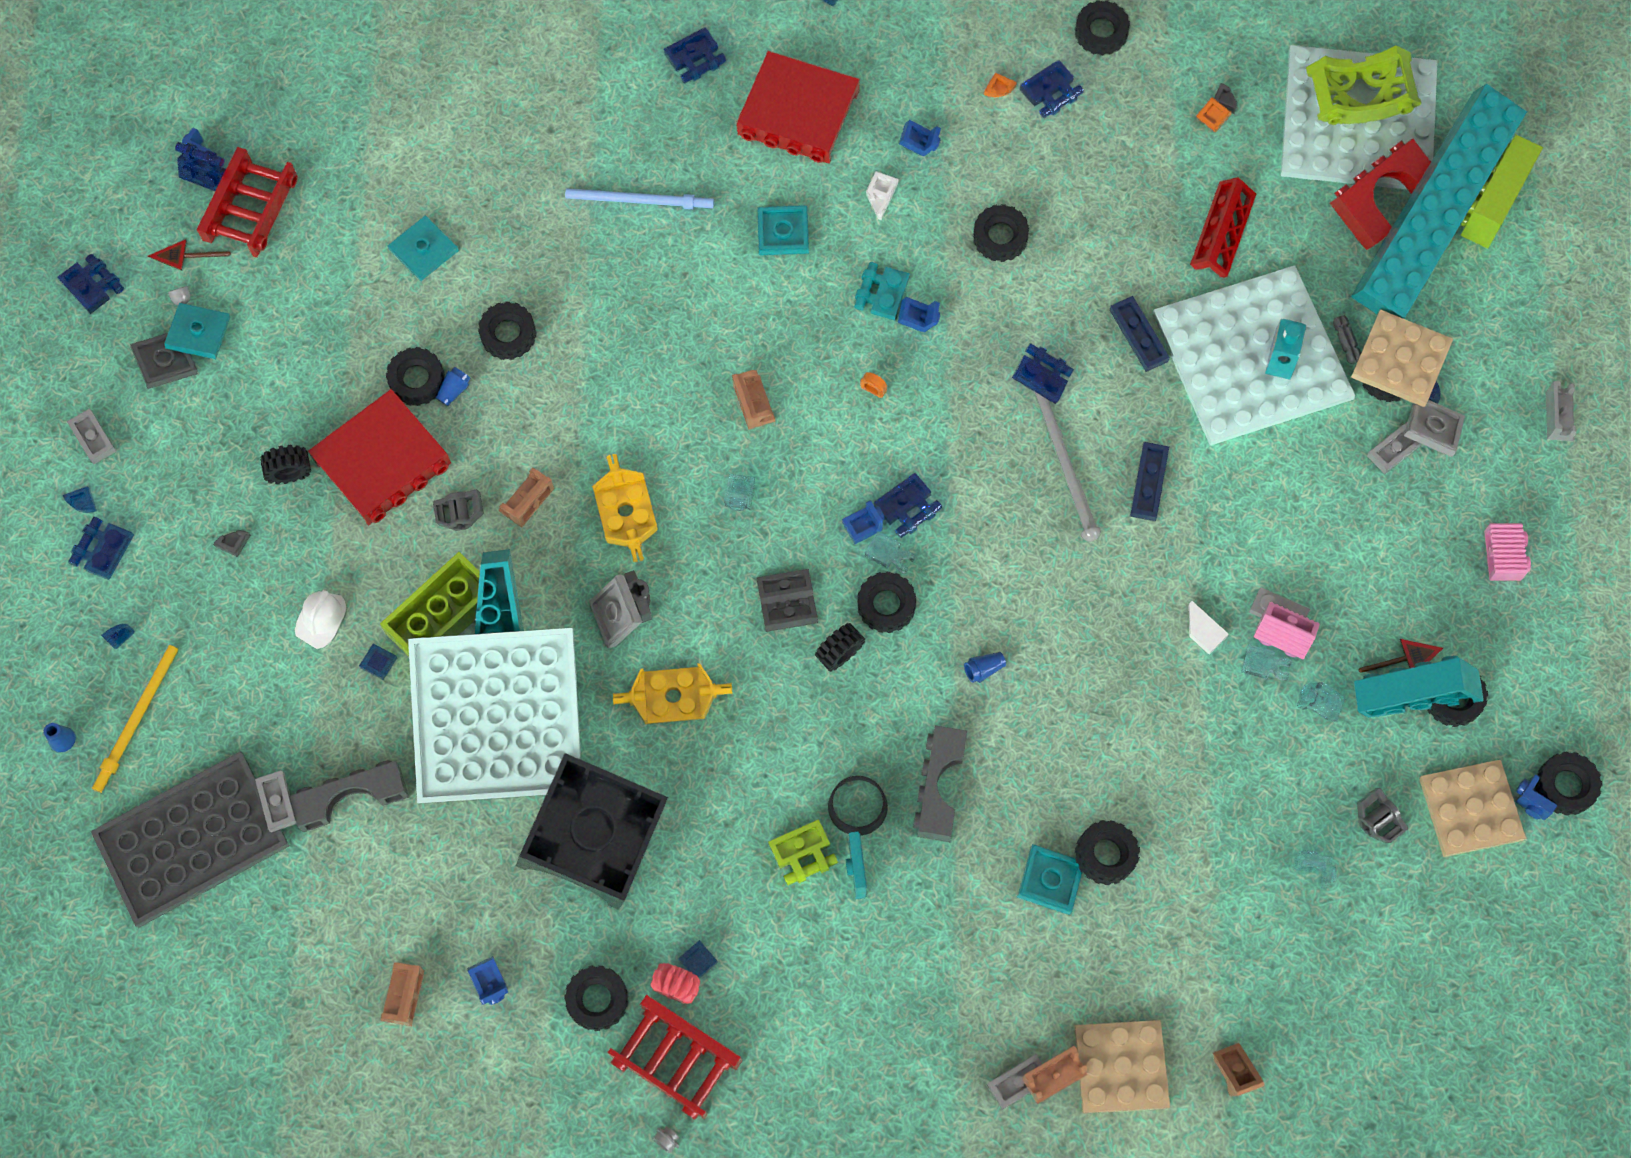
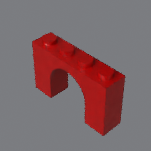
M1413 138L1405 144L1401 140L1389 149L1392 153L1386 158L1382 155L1371 164L1373 166L1371 171L1367 172L1364 169L1353 178L1355 183L1350 187L1345 184L1334 193L1336 198L1330 202V205L1366 250L1383 240L1392 228L1374 201L1373 194L1377 180L1382 177L1394 178L1400 181L1412 195L1431 163Z

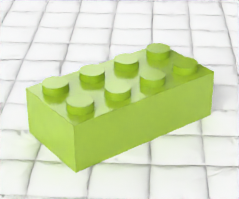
M1515 134L1512 142L1508 143L1463 219L1461 226L1465 228L1460 236L1487 249L1489 248L1543 149L1542 146Z
M460 552L456 553L380 623V626L385 634L408 657V639L458 636L476 620L480 571Z

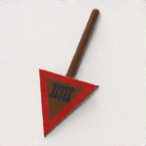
M185 239L148 255V257L182 271L184 258L230 256L231 252L185 253L187 240Z
M1400 639L1405 656L1361 667L1358 671L1363 673L1407 661L1409 668H1414L1417 663L1430 662L1443 648Z

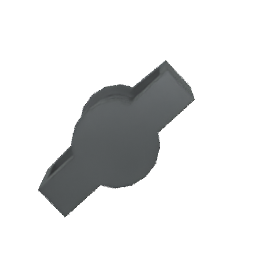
M477 489L467 492L450 493L445 498L433 501L436 523L439 526L455 531L470 528L484 514L481 493ZM472 500L474 514L469 517L467 502ZM449 506L450 524L446 523L443 507Z
M634 570L625 573L624 577L642 623L652 620L649 608L651 600L648 584L644 580L638 579Z
M1375 788L1357 802L1358 822L1368 836L1384 843H1391L1409 829L1402 820L1398 808L1386 797L1381 788ZM1378 800L1380 806L1365 817V808ZM1393 821L1395 824L1393 829L1384 836L1377 835L1378 831Z

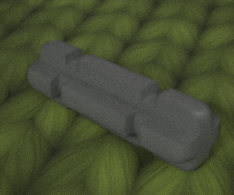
M1345 315L1338 316L1334 319L1333 325L1335 330L1339 331L1337 335L1343 351L1347 352L1345 355L1347 361L1350 364L1357 363L1361 351L1356 347L1358 343L1352 328L1348 327L1350 325L1349 320Z

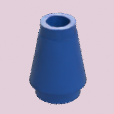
M453 367L451 371L447 372L435 398L449 406L469 386L468 382L471 378L458 368Z
M1001 652L971 657L968 662L964 663V670L972 683L976 681L981 683L1005 667L1006 660Z
M56 723L47 724L43 731L49 746L56 752L68 751L73 747L76 740L75 733L71 728Z

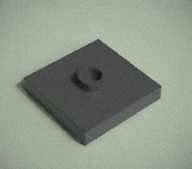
M168 333L130 344L147 389L198 374L191 354L165 349L164 343Z

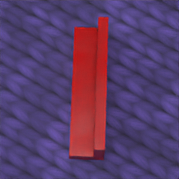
M1239 177L1219 182L1190 263L1197 270L1210 267L1222 278H1226L1229 275L1256 197V193ZM1241 192L1246 196L1244 205H1242L1240 198ZM1234 211H1236L1238 219L1236 226L1233 220ZM1227 232H1229L1231 241L1229 247H1227L1225 238ZM1220 253L1222 254L1223 259L1222 266L1217 263V259Z

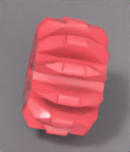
M669 963L658 965L651 982V987L655 992L674 1001L686 1004L693 1002L700 985V979L697 975Z

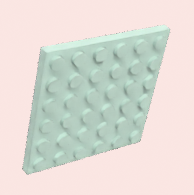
M1290 45L1281 176L1354 184L1353 178L1364 169L1367 172L1373 169L1371 164L1382 155L1387 158L1392 154L1389 149L1401 140L1405 144L1412 138L1429 160L1432 161L1434 154L1437 60L1412 58V61H1410L1418 97L1422 103L1415 107L1411 113L1405 115L1398 114L1386 119L1366 123L1330 125L1328 122L1318 120L1317 114L1320 113L1313 78L1307 76L1306 67L1324 56L1337 59H1352L1353 63L1366 61L1365 57L1374 54ZM1401 67L1397 68L1395 77L1403 76ZM1379 74V75L1372 76V77H1373L1374 79H1379V76H1381V75ZM1357 79L1353 88L1346 93L1353 99L1363 104H1368L1381 88L1369 86L1363 79ZM1405 84L1392 86L1402 89L1401 94L1393 96L1394 99L1407 93ZM1390 177L1379 178L1375 184L1378 187L1407 189L1400 181Z
M1296 266L1153 310V316L1209 445L1348 402L1355 398L1353 389ZM1280 319L1306 324L1300 356L1291 380L1265 374L1274 333ZM1279 356L1278 359L1286 362L1287 356Z
M573 628L408 639L417 803L546 795L564 753L581 760Z

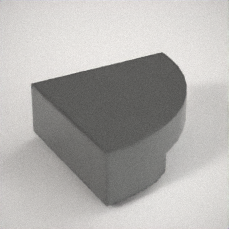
M1220 83L1214 99L1232 114H1235L1237 101L1231 89L1227 85Z
M238 530L225 536H220L213 545L238 557L251 535L249 532Z

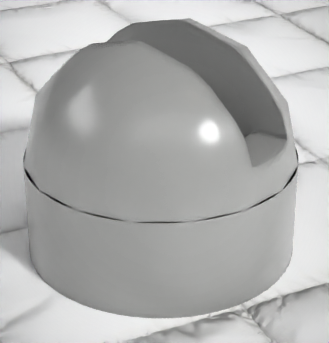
M188 286L168 292L171 301L176 305H179V303L187 304L190 300Z

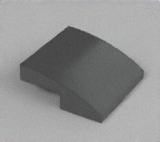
M809 569L756 577L766 632L818 623Z

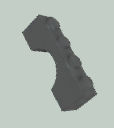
M935 725L934 734L928 733L926 749L931 750L930 760L924 759L922 776H927L926 785L920 786L917 802H922L921 813H915L913 825L914 829H918L917 837L944 842H950L955 809L943 801L938 791L937 782L945 770L954 765L962 764L967 730Z
M390 760L382 761L376 764L375 768L366 771L365 769L355 770L348 777L342 779H328L323 782V785L315 788H301L296 791L297 794L289 796L297 827L303 833L330 824L335 806L342 799L352 794L362 793L370 795L377 799L382 806L409 798L401 768L396 761L392 762Z

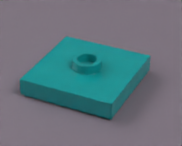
M807 205L758 207L759 256L809 254Z
M426 215L387 245L388 249L420 281L424 280L459 251L458 247Z
M179 303L164 343L165 349L216 359L230 320V314Z
M859 832L849 833L850 858L846 859L847 875H853L855 899H864L867 894V883L861 836Z
M1032 844L1017 898L1071 915L1082 876L1075 858Z

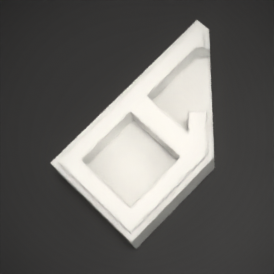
M875 171L866 195L877 218L882 220L899 179Z
M1191 601L1188 605L1189 637L1210 655L1229 634Z

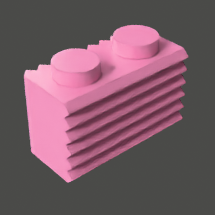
M1490 523L1484 531L1489 580L1521 581L1531 569L1530 557L1526 556L1525 547L1528 545V534L1526 531H1523V524Z
M1269 602L1253 637L1265 646H1274L1283 650L1290 657L1304 659L1316 638L1320 624L1309 620L1308 617L1305 618L1303 615L1289 611L1288 608L1284 609L1283 606Z

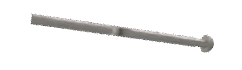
M1033 358L1027 359L1024 362L1084 528L1081 537L1088 542L1095 541L1100 536V527H1096L1080 480L1076 478L1062 439V432L1058 428Z

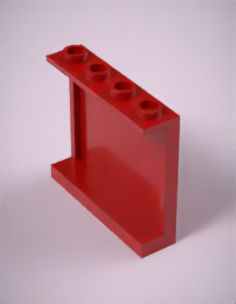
M767 51L737 120V133L747 141L756 140L764 143L769 148L778 147L787 150L788 153L795 156L801 154L810 157L814 162L830 164L834 144L852 101L857 99L860 92V79Z
M392 389L308 450L312 460L318 467H321L363 517L368 526L373 522H380L386 516L387 511L393 507L401 506L407 500V496L414 491L422 490L427 485L428 480L435 475L443 474L448 469L449 464H451L446 451Z

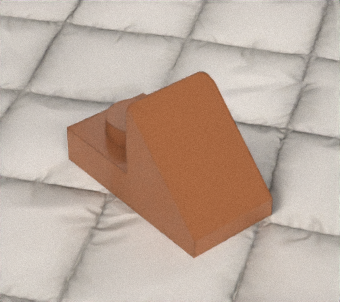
M1240 1043L1213 1053L1214 1061L1226 1079L1230 1096H1240L1265 1086L1264 1081Z

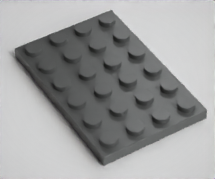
M241 751L91 831L137 928L146 925L290 846L281 829L274 832L268 830L255 781L256 778Z

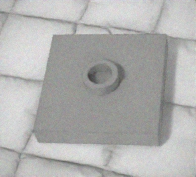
M1428 400L1425 407L1413 403L1404 436L1453 457L1457 451L1465 416Z
M624 575L615 576L589 601L607 648L616 647L642 623Z

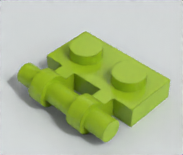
M819 819L768 842L779 868L790 865L793 872L783 876L787 886L795 882L800 884L806 881V877L819 871L824 873L829 870V867L838 863L834 853L826 857L822 854L821 850L830 847V842ZM813 854L815 862L801 868L799 860Z

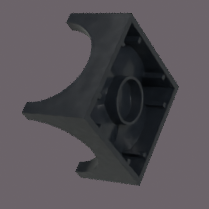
M564 753L519 855L516 867L523 870L541 871L567 880L601 897L607 902L608 906L619 909L627 897L668 797Z

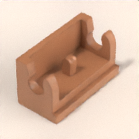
M757 370L733 374V386L748 430L775 422V417Z
M531 468L528 478L506 504L502 503L499 506V512L521 528L554 490L552 479L546 477L535 468Z
M394 962L387 998L380 1020L412 1026L424 970L417 965Z
M1075 1046L1026 1073L1022 1078L1037 1104L1087 1076V1067L1081 1063L1078 1057L1079 1052Z

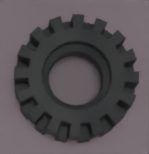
M282 445L278 446L279 449L271 448L270 452L265 451L264 455L260 457L264 480L271 484L273 482L277 485L281 482L284 484H288L290 481L296 482L297 479L303 480L305 479L304 476L308 477L311 473L308 451L299 445L295 447L292 445L283 447Z
M846 623L845 626L843 625L839 630H835L831 636L829 635L826 638V641L821 643V646L816 650L815 656L828 671H835L846 661L850 660L857 653L856 651L861 649L865 643V638L851 623Z

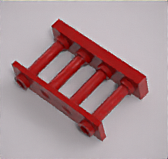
M237 147L196 229L201 239L212 244L215 236L221 235L247 243L252 256L257 258L260 251L265 250L267 246L269 232L290 189L296 186L298 176L292 163L287 162L282 172L253 164L247 150ZM252 173L278 182L271 193L242 184V181L246 174ZM244 194L267 201L263 213L232 205L235 195ZM231 214L257 222L253 233L249 234L223 226L222 222L225 216Z
M646 995L640 1003L642 1009L645 1010L643 1013L644 1018L620 1054L612 1048L609 1049L607 1053L613 1058L610 1063L623 1072L628 1068L682 1104L684 1107L681 1111L692 1119L696 1120L698 1116L705 1119L707 1113L700 1107L724 1070L728 1071L730 1067L737 1070L742 1063V1058ZM661 1020L668 1025L666 1029L668 1033L644 1069H642L629 1059L653 1023L657 1024ZM682 1036H685L692 1041L690 1044L692 1048L669 1083L665 1085L653 1077L677 1038L681 1039ZM707 1051L716 1057L714 1059L715 1065L692 1100L689 1101L676 1091L701 1054L704 1055Z

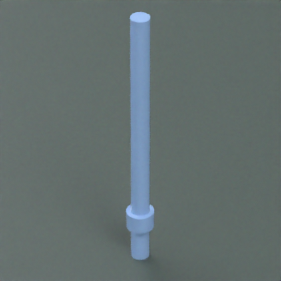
M566 188L565 197L569 199L683 206V209L694 210V207L714 208V198L695 197L693 194L671 196Z

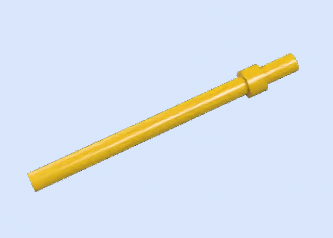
M169 645L109 757L104 758L99 767L102 770L92 786L93 790L102 793L112 774L115 775L120 766L118 762L179 650L175 646Z

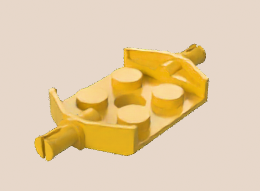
M612 454L614 464L612 463L611 455H608L606 459L610 471L592 486L605 538L609 544L629 547L633 562H638L636 552H638L639 560L642 561L644 557L641 544L658 530L644 474L620 468L617 454ZM624 505H629L633 508V512L629 516H621L618 513L619 509Z
M700 663L697 664L698 667L646 672L642 668L631 691L613 693V704L630 703V706H634L645 724L705 719L714 698H717L716 695L733 694L732 683H712V680ZM671 690H677L681 693V698L677 702L671 703L666 700V694Z

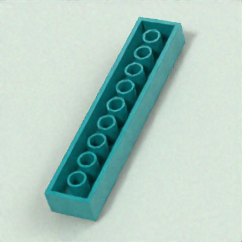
M1487 83L1471 94L1350 296L1376 315H1378L1380 310L1405 319L1527 113L1526 110Z

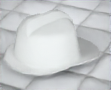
M326 590L309 595L303 603L302 611L296 622V636L316 649L323 648L331 643L346 612L345 600L341 595L331 594Z

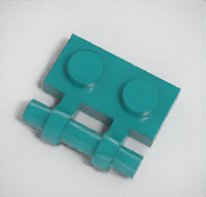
M869 262L867 269L863 271L861 277L863 280L861 288L857 289L855 295L856 302L854 308L864 310L865 304L868 303L873 305L871 314L896 320L910 273L885 267L883 275L876 273L878 264ZM872 284L879 285L876 295L870 293Z

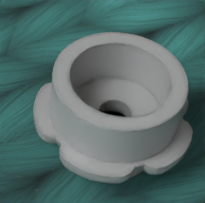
M667 1126L664 1130L661 1128L656 1129L657 1133L653 1140L662 1149L671 1153L675 1147L679 1148V1144L676 1142L679 1136Z

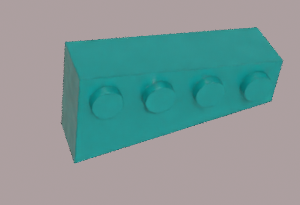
M510 549L483 552L480 565L475 634L524 631Z
M1446 656L1441 659L1442 661L1436 663L1420 662L1410 669L1393 668L1389 670L1388 674L1379 675L1374 673L1364 675L1363 679L1354 681L1358 713L1370 718L1405 713V707H1409L1412 710L1431 709L1432 703L1447 704L1448 706L1460 705L1459 699L1472 698L1473 702L1484 701L1479 669L1458 656Z

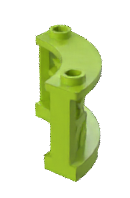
M1395 45L1383 52L1365 57L1366 61L1353 63L1352 59H1337L1324 56L1307 66V76L1313 78L1320 113L1317 114L1318 120L1328 122L1330 125L1358 124L1382 120L1398 114L1405 115L1411 113L1415 107L1422 104L1421 99L1418 97L1410 61H1412L1411 53ZM1401 67L1403 76L1395 77L1397 68ZM1379 74L1381 75V76H1379V79H1374V78L1372 77V76H1376V75H1379ZM1357 79H1363L1369 86L1381 88L1368 104H1363L1346 93L1353 88ZM1405 84L1407 93L1394 99L1393 96L1401 94L1402 89L1392 86Z

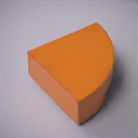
M995 73L984 90V95L989 97L1005 96L1016 88L1017 82Z

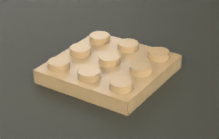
M1380 310L1351 378L1425 407L1453 338Z
M1501 760L1423 775L1419 778L1443 857L1515 843L1526 839Z
M1161 1020L1075 1025L1078 1057L1081 1063L1087 1067V1076L1080 1079L1083 1114L1170 1108Z

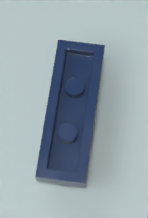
M1133 296L1110 306L1109 311L1145 372L1169 362V355Z
M1143 442L1130 517L1156 521L1170 446Z

